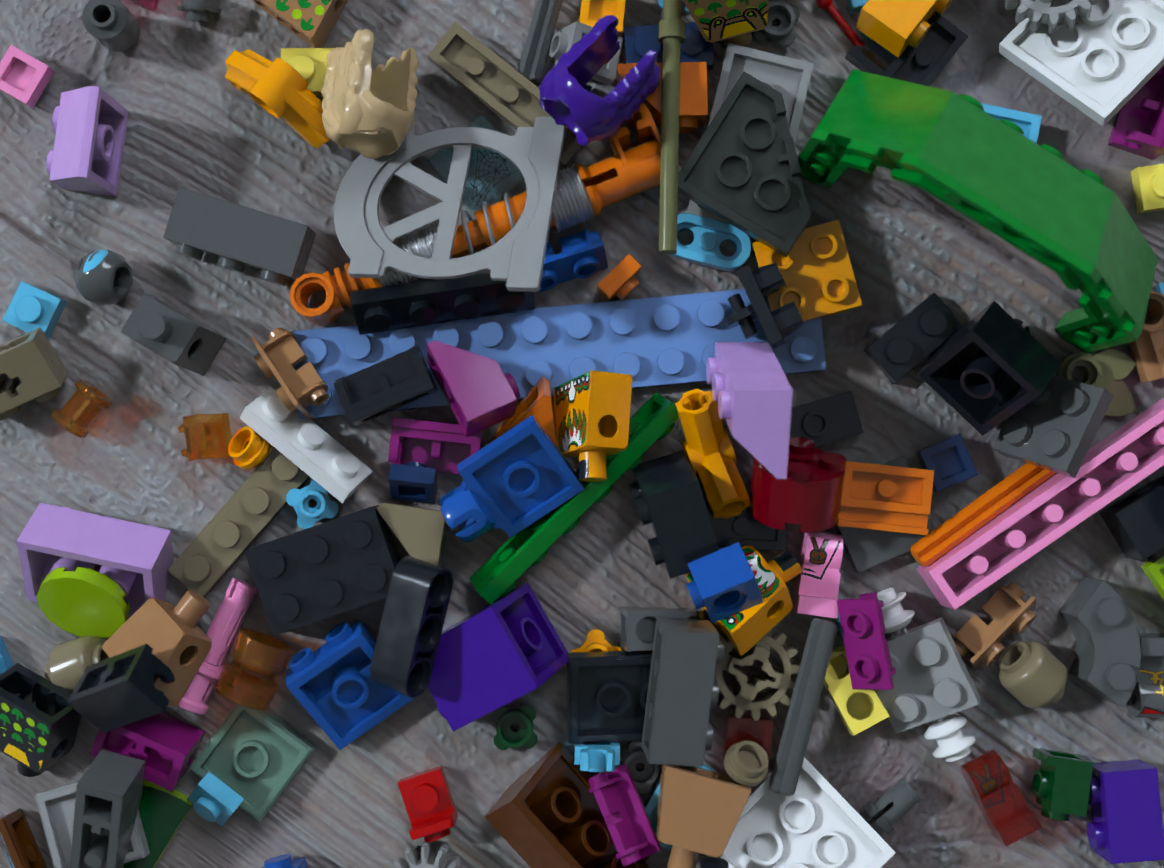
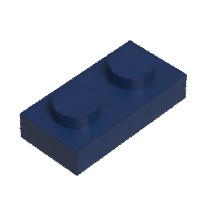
M695 22L686 23L685 42L681 44L680 62H707V70H713V43L705 41ZM659 25L624 27L625 64L638 63L651 49L658 55L657 63H662L663 44L658 41Z

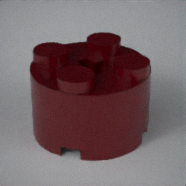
M802 437L790 438L787 479H777L754 457L750 490V513L752 517L766 526L779 530H785V523L801 524L800 532L806 533L819 532L833 527L838 521L841 508L846 457L815 448V442L811 439Z

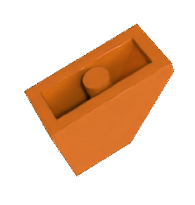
M680 62L679 133H690L697 131V126H704L708 117L707 62ZM637 63L617 64L616 84ZM656 63L660 68V82L654 93L646 97V101L643 103L650 111L653 120L661 127L662 63Z

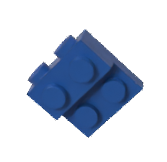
M360 620L351 626L347 622L336 625L326 635L325 640L327 642L315 651H312L310 648L300 650L288 662L290 668L286 670V687L339 750L414 699L372 681L370 666L376 640Z

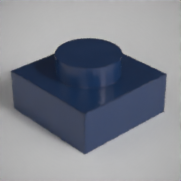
M961 434L953 435L915 451L922 468L934 470L933 492H939L978 475Z
M407 462L404 465L391 463L388 479L391 499L435 504L438 489L436 468H428L426 465L418 462Z

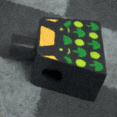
M17 663L0 675V752L17 761V770L21 775L34 777L42 774L71 751L82 715L67 704L72 694L71 692Z

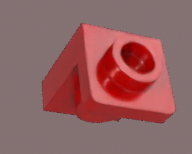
M442 765L400 779L398 786L411 823L409 830L411 840L424 837L425 842H432L451 833L449 828L455 826L458 814Z

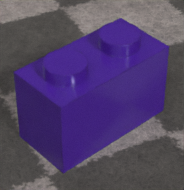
M1140 759L1093 763L1088 804L1091 805L1092 822H1089L1087 825V835L1091 848L1095 850L1096 854L1111 864L1164 860V835L1157 768Z

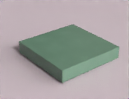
M245 694L198 755L189 770L201 779L210 771L243 797L244 800L239 807L261 822L316 746Z

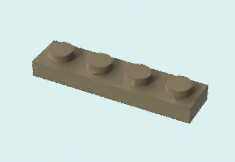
M454 22L428 54V59L431 63L516 130L518 127H534L536 117H551L539 105V88L456 22ZM567 126L560 165L565 169L583 148L582 145L577 143V136Z
M274 448L169 567L168 571L189 590H193L206 598L245 553L244 550L248 549L284 509L287 505L286 495L288 491L292 488L301 489L311 477Z

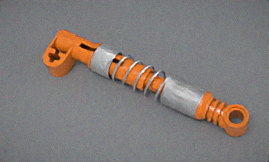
M644 103L641 104L638 111L633 113L631 119H627L624 122H629L632 128H636V141L639 146L629 149L630 132L627 127H622L621 125L617 134L608 138L614 156L589 166L579 163L574 166L572 165L571 168L567 167V170H559L550 229L559 233L561 230L564 231L565 228L568 229L569 226L573 227L577 223H585V220L589 221L590 218L593 219V217L599 216L602 208L660 185L661 136L650 111ZM527 190L512 197L509 193L505 192L504 200L492 205L483 201V209L473 212L475 220L472 219L467 211L462 209V225L457 227L451 259L474 254V252L483 248L486 249L502 239L519 220L525 207ZM432 223L396 239L394 244L410 254L430 259L433 254L437 227L435 223ZM350 263L344 264V271L340 267L334 268V275L330 271H326L322 274L308 273L300 276L291 286L289 295L292 306L303 318L311 324L323 326L331 324L337 320L340 314L346 312L345 306L348 305L352 310L351 291L434 279L419 278L401 272L387 271L384 278H351L348 274ZM326 291L325 302L320 307L308 308V300L313 293Z

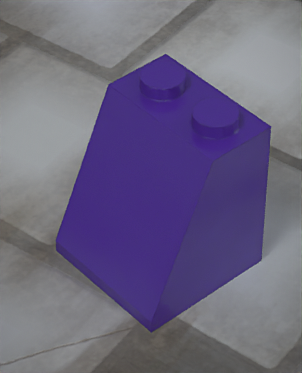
M528 582L512 590L506 596L500 597L492 605L488 604L442 631L432 675L427 687L436 701L439 713L447 720L453 731L537 689L567 663L568 651Z

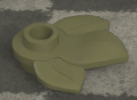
M1106 349L1093 356L1082 352L1073 353L1061 360V365L1056 372L1057 377L1073 380L1072 371L1075 367H1078L1084 374L1081 383L1104 388L1113 395L1104 416H1124L1135 412L1132 395L1122 380L1131 373L1136 365V362L1127 354L1114 349Z

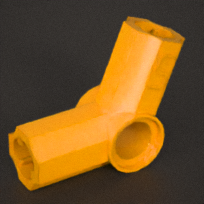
M250 49L241 52L234 50L225 61L227 66L225 78L235 88L246 93L275 118H281L313 148L318 149L330 140L326 135L322 122V101L307 88L308 82L297 70L281 58L277 57L272 62Z
M697 388L685 392L682 398L675 403L685 440L682 441L685 457L700 481L706 501H708L714 518L728 519L740 515L745 508L750 506V498L736 467L737 460L731 440L725 427L722 425V419L719 418L718 403L713 401L712 391H701Z

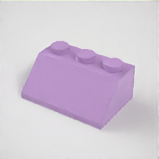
M715 342L714 357L707 358L706 379L707 384L712 385L713 401H718L719 418L726 419L732 436L777 479H787L793 389L769 342Z
M39 503L16 541L27 600L38 602L36 596L46 575L60 567H66L64 571L74 572L77 567L90 568L107 575L119 584L126 593L123 598L126 604L130 602L131 611L127 620L148 599L154 597L163 601L165 599L170 577L168 569L173 563L171 530L162 529L154 525L120 520L111 516L77 511L68 507Z

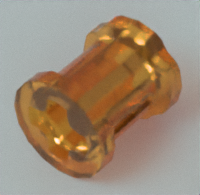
M79 379L75 384L77 388L75 393L62 409H55L51 416L67 431L80 438H85L89 434L88 426L103 408L109 409L113 402L98 388L85 380Z

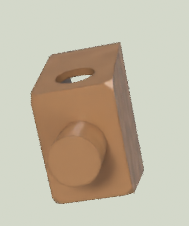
M188 590L177 605L155 597L150 598L101 648L111 658L144 644L152 647V653L170 668L175 677L174 682L165 684L161 682L157 675H154V686L170 701L168 706L176 707L212 647V640L197 625L211 605L204 597L193 590Z
M661 764L655 832L658 841L672 845L667 868H695L699 853L720 858L748 801L751 792L750 787L737 783L729 775L700 767Z

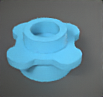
M313 479L310 485L301 489L292 488L286 495V502L294 507L298 515L297 524L303 529L313 527L315 522L325 517L332 519L338 513V504L332 501L327 490ZM310 499H314L317 502L314 508L308 506Z

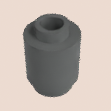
M90 0L85 5L82 14L84 27L105 48L114 52H123L135 46L140 36V24L133 13L120 0Z

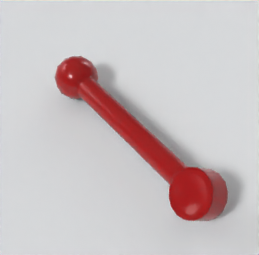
M816 0L817 7L825 9L853 46L864 45L832 4L833 0Z

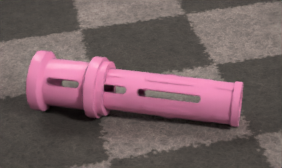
M232 577L226 594L206 634L212 640V647L177 706L201 715L207 713L209 707L206 702L216 681L223 679L225 675L223 662L246 616V612L258 592L257 587Z

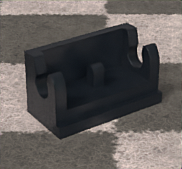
M419 345L349 376L335 380L336 382L333 383L346 413L347 420L350 425L354 426L361 425L438 391Z
M144 644L86 667L67 704L105 733L165 712L170 701L162 691L156 689L153 677L157 675L161 682L165 684L174 682L175 677L170 668L152 653L153 648L148 644Z

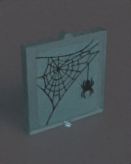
M484 114L467 126L497 131ZM440 149L428 159L429 163L446 183L454 149ZM473 149L462 202L474 215L473 212L483 209V201L492 205L501 199L504 200L505 192H511L524 181V177L519 169L501 154L492 150Z

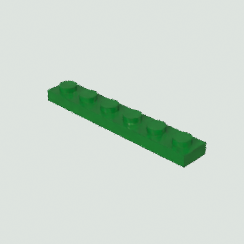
M656 392L630 418L626 450L606 457L607 480L600 482L582 481L585 488L583 491L509 538L469 578L479 595L492 605L499 597L509 594L517 584L518 578L530 566L540 563L547 555L549 547L562 534L572 531L578 525L581 515L593 503L603 500L611 491L612 484L624 472L634 469L643 459V453L656 440L665 438L673 430L675 421L679 418L674 404Z

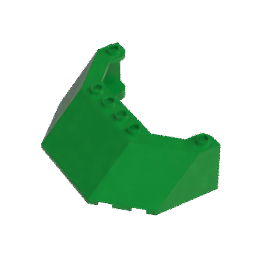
M855 69L852 70L797 157L801 170L800 175L820 187L830 188L847 167L871 174L876 166L892 170L890 176L895 181L923 189L1054 271L1066 288L1074 291L1078 288L1082 293L1078 301L1081 308L1065 313L1054 329L1055 333L1064 341L1083 353H1091L1137 341L1142 333L1158 259L1116 193L1103 186L1104 181L1101 177L1085 169L1078 170L1063 161L1064 156L1055 148L1045 144L1037 145L1023 136V130L1015 123L1005 119L997 120L984 112L983 105L971 96L957 95L952 91Z

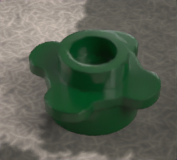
M525 704L518 709H508L506 706H502L494 710L492 717L497 723V734L493 741L498 749L507 750L509 747L518 748L521 746L525 749H531L536 745L538 737L533 732V720L536 718L534 707ZM513 723H517L519 725L518 731H513L511 729V725Z

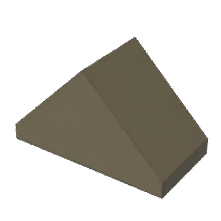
M384 502L376 507L411 557L442 567L448 524L441 510L392 502Z

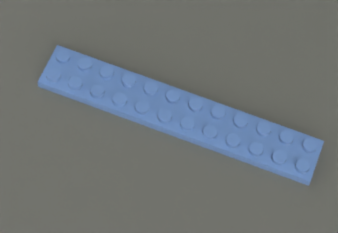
M745 289L535 308L516 313L359 335L357 325L291 331L295 340L308 357L294 367L295 370L310 362L328 386V400L322 405L313 406L311 404L307 407L313 416L312 419L346 416L333 384L336 382L335 380L363 370L409 350L416 345H419L427 363V344L435 340L496 360L503 373H510L515 379L520 392V397L517 400L524 399L542 376L550 381L551 396H553V388L591 370L632 375V389L707 382L706 363L707 358L714 357L715 342L769 341L758 317L752 319L758 334L749 339L745 338L740 325L727 329L723 322L727 316L734 313L728 302L729 297L740 293L745 306L752 305ZM821 317L803 321L804 325L784 337L785 344L775 349L771 346L785 375L827 370ZM429 365L428 368L438 391L393 411L450 406ZM298 410V417L306 419L307 417Z

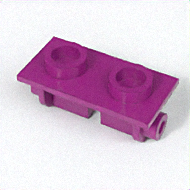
M877 592L861 594L858 599H838L837 606L852 689H894L892 675L896 674V669L892 667L888 641L885 640L884 635L886 630L882 607H884L883 600H878Z
M623 764L615 768L614 771L603 772L589 778L591 788L588 790L590 794L594 793L618 852L615 856L617 859H621L623 867L661 851V846L627 765Z

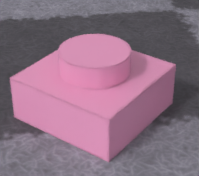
M10 45L0 61V90L27 106L34 108L55 71L48 65Z

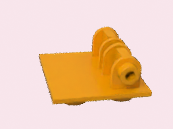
M839 219L805 228L787 257L782 256L759 241L752 243L758 267L776 263L787 286L767 296L771 312L794 301L802 320L807 321L825 315L840 314L846 312L847 309L862 306Z

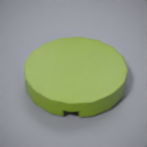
M60 567L47 574L37 593V601L40 610L48 620L62 630L79 637L97 636L102 639L110 638L126 622L131 611L130 602L126 604L123 599L126 593L119 584L107 575L85 567H77L75 572L64 571L66 567Z

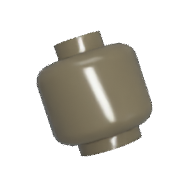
M84 636L59 643L52 649L48 657V663L45 666L46 679L72 693L86 667L110 658L101 648L105 642L97 636Z
M1020 641L1009 646L1001 655L998 678L1003 687L1023 706L1039 708L1045 705H1053L1062 698L1067 682V669L1042 643Z

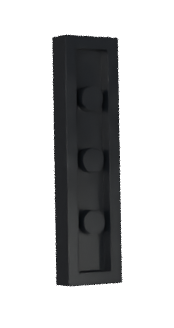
M483 273L454 279H434L351 291V305L359 335L535 309L534 292L508 291L506 287L507 281H492L490 274Z

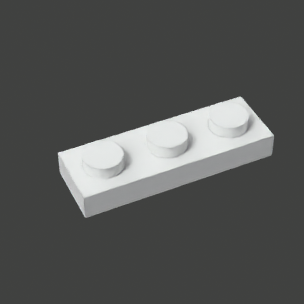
M272 387L247 405L240 416L244 423L342 504L367 481L373 470L311 419H300L298 417V409L290 412Z

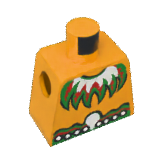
M591 370L553 388L557 447L564 457L579 458L580 481L600 482L607 480L606 457L624 451L628 446L632 375Z
M746 545L742 547L756 578L763 603L715 622L716 626L740 656L750 650L793 608L785 583L802 573V568L789 550L784 551L767 563L754 546ZM691 572L686 574L688 583L694 581Z

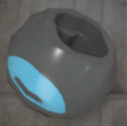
M109 249L94 250L82 257L74 272L76 288L86 300L99 306L114 305L127 297L133 283L131 266L122 255Z

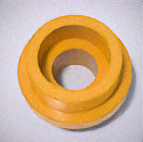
M245 426L239 429L230 440L228 453L233 458L235 465L247 470L261 464L267 458L270 451V443L252 428Z

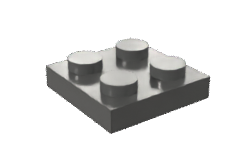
M1053 376L1041 395L1006 419L992 449L1001 455L1075 478L1111 403L1113 395L1104 388Z

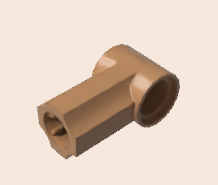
M1155 291L1150 292L1147 306L1148 317L1143 324L1142 333L1137 341L1129 342L1141 382L1164 378V295Z

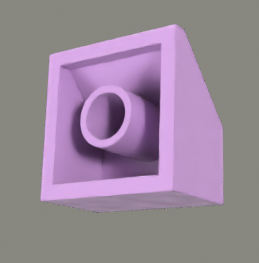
M86 86L61 93L60 106H57L53 112L52 124L56 135L54 149L50 150L47 156L46 168L50 176L49 181L64 190L117 196L129 111L102 88Z

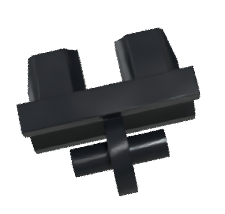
M777 264L759 267L753 271L749 265L737 270L736 272L752 305L746 307L740 293L729 297L728 302L734 313L723 320L726 328L731 329L740 325L745 338H752L758 334L752 319L758 317L773 349L785 344L784 337L794 333L804 325V322L794 301L772 312L768 306L765 297L787 287Z

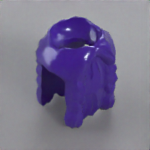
M607 15L599 19L589 33L583 35L581 40L573 44L568 52L562 54L558 63L546 74L539 87V105L555 120L557 125L567 126L577 136V143L582 146L593 141L606 140L615 136L621 125L627 119L632 118L633 113L639 110L641 104L646 101V97L654 93L660 82V68L656 65L658 55L651 49L607 96L601 97L583 88L620 49V42L617 41L619 33H616L617 29H615L619 22L618 18L614 15Z

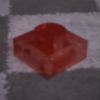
M727 714L723 759L726 751L733 744L741 741H753L766 751L768 766H770L774 721L771 718L759 717L758 721H754L751 716H741L739 719L734 715Z

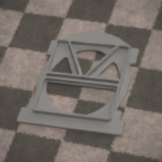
M536 117L534 127H518L516 134L513 136L476 127L441 129L416 136V129L413 127L411 132L406 135L405 141L393 154L384 155L378 159L365 158L360 154L344 175L334 203L335 231L342 248L350 259L349 276L351 278H384L387 271L401 272L425 279H454L483 273L490 274L492 281H507L506 287L508 291L538 292L540 290L566 126L557 125L552 117ZM437 149H454L447 184L412 165V160ZM472 150H492L509 159L524 177L527 190L524 210L515 226L498 242L480 252L451 259ZM394 176L440 202L386 227L380 225V199L386 185ZM439 221L433 254L430 259L410 254L394 244L396 239Z

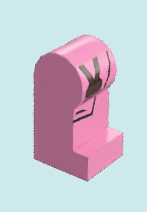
M804 532L798 559L802 573L795 578L792 611L799 614L838 619L837 600L841 576L839 570L843 556L842 535L824 532Z

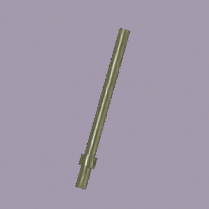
M664 0L663 20L659 21L658 41L663 44L659 206L660 254L677 253L681 44L685 42L686 22L681 19L682 0Z

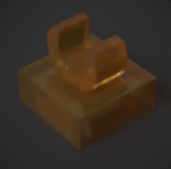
M228 413L195 414L183 417L184 424L178 427L179 433L185 432L187 449L181 450L182 456L188 457V461L231 457L228 453V446L231 440Z

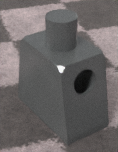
M146 293L141 296L121 330V333L166 360L205 376L227 339L159 298ZM199 339L196 350L188 356L191 345Z

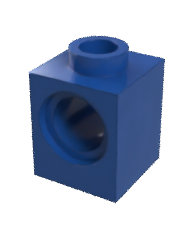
M739 542L687 563L694 580L686 584L696 610L705 607L712 623L763 603L756 578Z

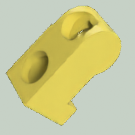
M843 643L832 649L823 684L827 688L828 695L839 713L847 732L855 736L890 716L874 689H852L845 644Z

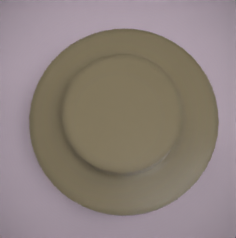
M741 741L733 744L724 755L723 763L726 772L734 781L741 785L756 786L767 776V753L759 744L753 741Z

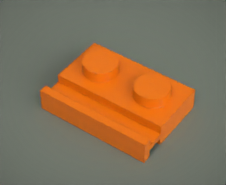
M846 461L841 508L836 526L928 535L927 523L931 510L934 470Z

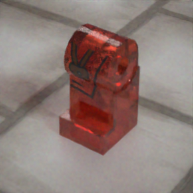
M994 749L961 765L963 776L992 835L1007 847L1042 828L1034 811L1028 807L1017 784L1013 782L1005 763Z

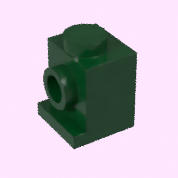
M1034 748L1033 757L1040 760L1041 765L1040 769H1037L1034 773L1032 790L1034 796H1036V802L1042 806L1041 815L1059 821H1069L1070 815L1086 817L1093 762L1079 754Z

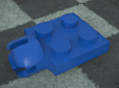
M531 415L457 464L458 472L464 480L459 486L442 496L439 502L441 504V513L451 529L458 526L460 530L455 535L463 542H472L495 528L502 529L511 538L585 488L583 482L579 480V476L536 418Z

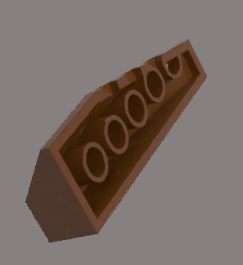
M561 742L550 749L511 784L484 816L530 868H649L645 862L649 859V856L623 867L621 859L616 858L615 855L618 852L594 793L590 794L588 790L591 788L589 784L591 776L587 771H581L580 765H574L575 758Z

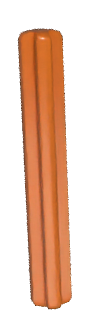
M1025 463L913 544L910 548L912 556L919 565L930 566L1057 472Z

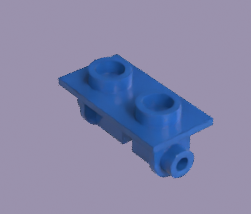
M588 229L558 239L562 253L554 255L551 243L547 242L540 290L538 292L548 291L557 284L576 278L591 277L599 271L608 268L603 241L601 242L598 231L589 233Z

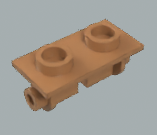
M282 327L276 328L269 334L268 338L270 340L264 344L254 336L251 337V341L259 351L253 358L269 379L275 375L281 385L276 390V393L290 412L298 409L309 420L312 419L313 416L307 407L311 404L319 406L325 403L329 398L327 394L328 386L310 362L295 370L294 367L308 357L295 340L292 332L285 331Z
M1013 582L1007 587L1002 585L981 607V610L993 619L989 625L974 614L953 635L954 643L961 657L964 658L968 653L973 656L970 659V664L974 671L982 663L986 667L993 664L1005 650L1001 643L1013 631L1020 635L1036 618V615L1032 612L1036 608V598L1032 596L1024 603L1021 598L1025 593Z

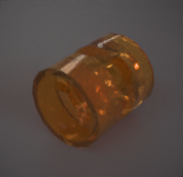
M247 628L239 629L230 649L233 662L223 665L214 685V690L226 699L242 706L256 710L269 709L278 689L275 676L285 673L288 662L294 652L293 648L281 640L262 632ZM247 668L254 672L262 674V676L258 677L252 673L244 671V669Z

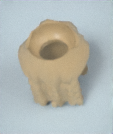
M364 29L358 30L352 41L347 42L345 47H336L330 50L327 55L328 68L324 77L325 84L321 89L324 97L321 104L323 109L322 122L326 135L340 149L346 147L360 153L365 158L378 159L397 151L405 141L406 135L411 132L416 124L414 109L417 98L416 85L418 79L416 71L418 59L415 49L409 47L402 52L400 60L391 57L386 62V66L379 64L372 70L371 54L374 45V33L371 30Z

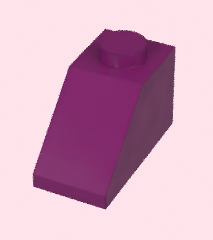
M436 340L427 344V363L466 437L515 416L517 398L520 397L518 386L510 373H503L496 360Z

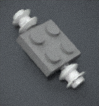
M894 588L878 592V600H883L884 607H882L886 630L884 633H890V637L885 640L888 641L892 667H895L896 674L892 675L894 689L875 691L890 716L888 718L895 733L897 734L931 722L924 737L927 740H936L938 743V747L933 751V756L935 758H945L946 762H953L964 758L971 752L969 747L976 739L972 735H963L961 728L967 722L966 718L951 714L979 705L981 697L943 618L935 619L908 630L907 625L915 615V611L904 610L900 603L906 596V592L896 593Z

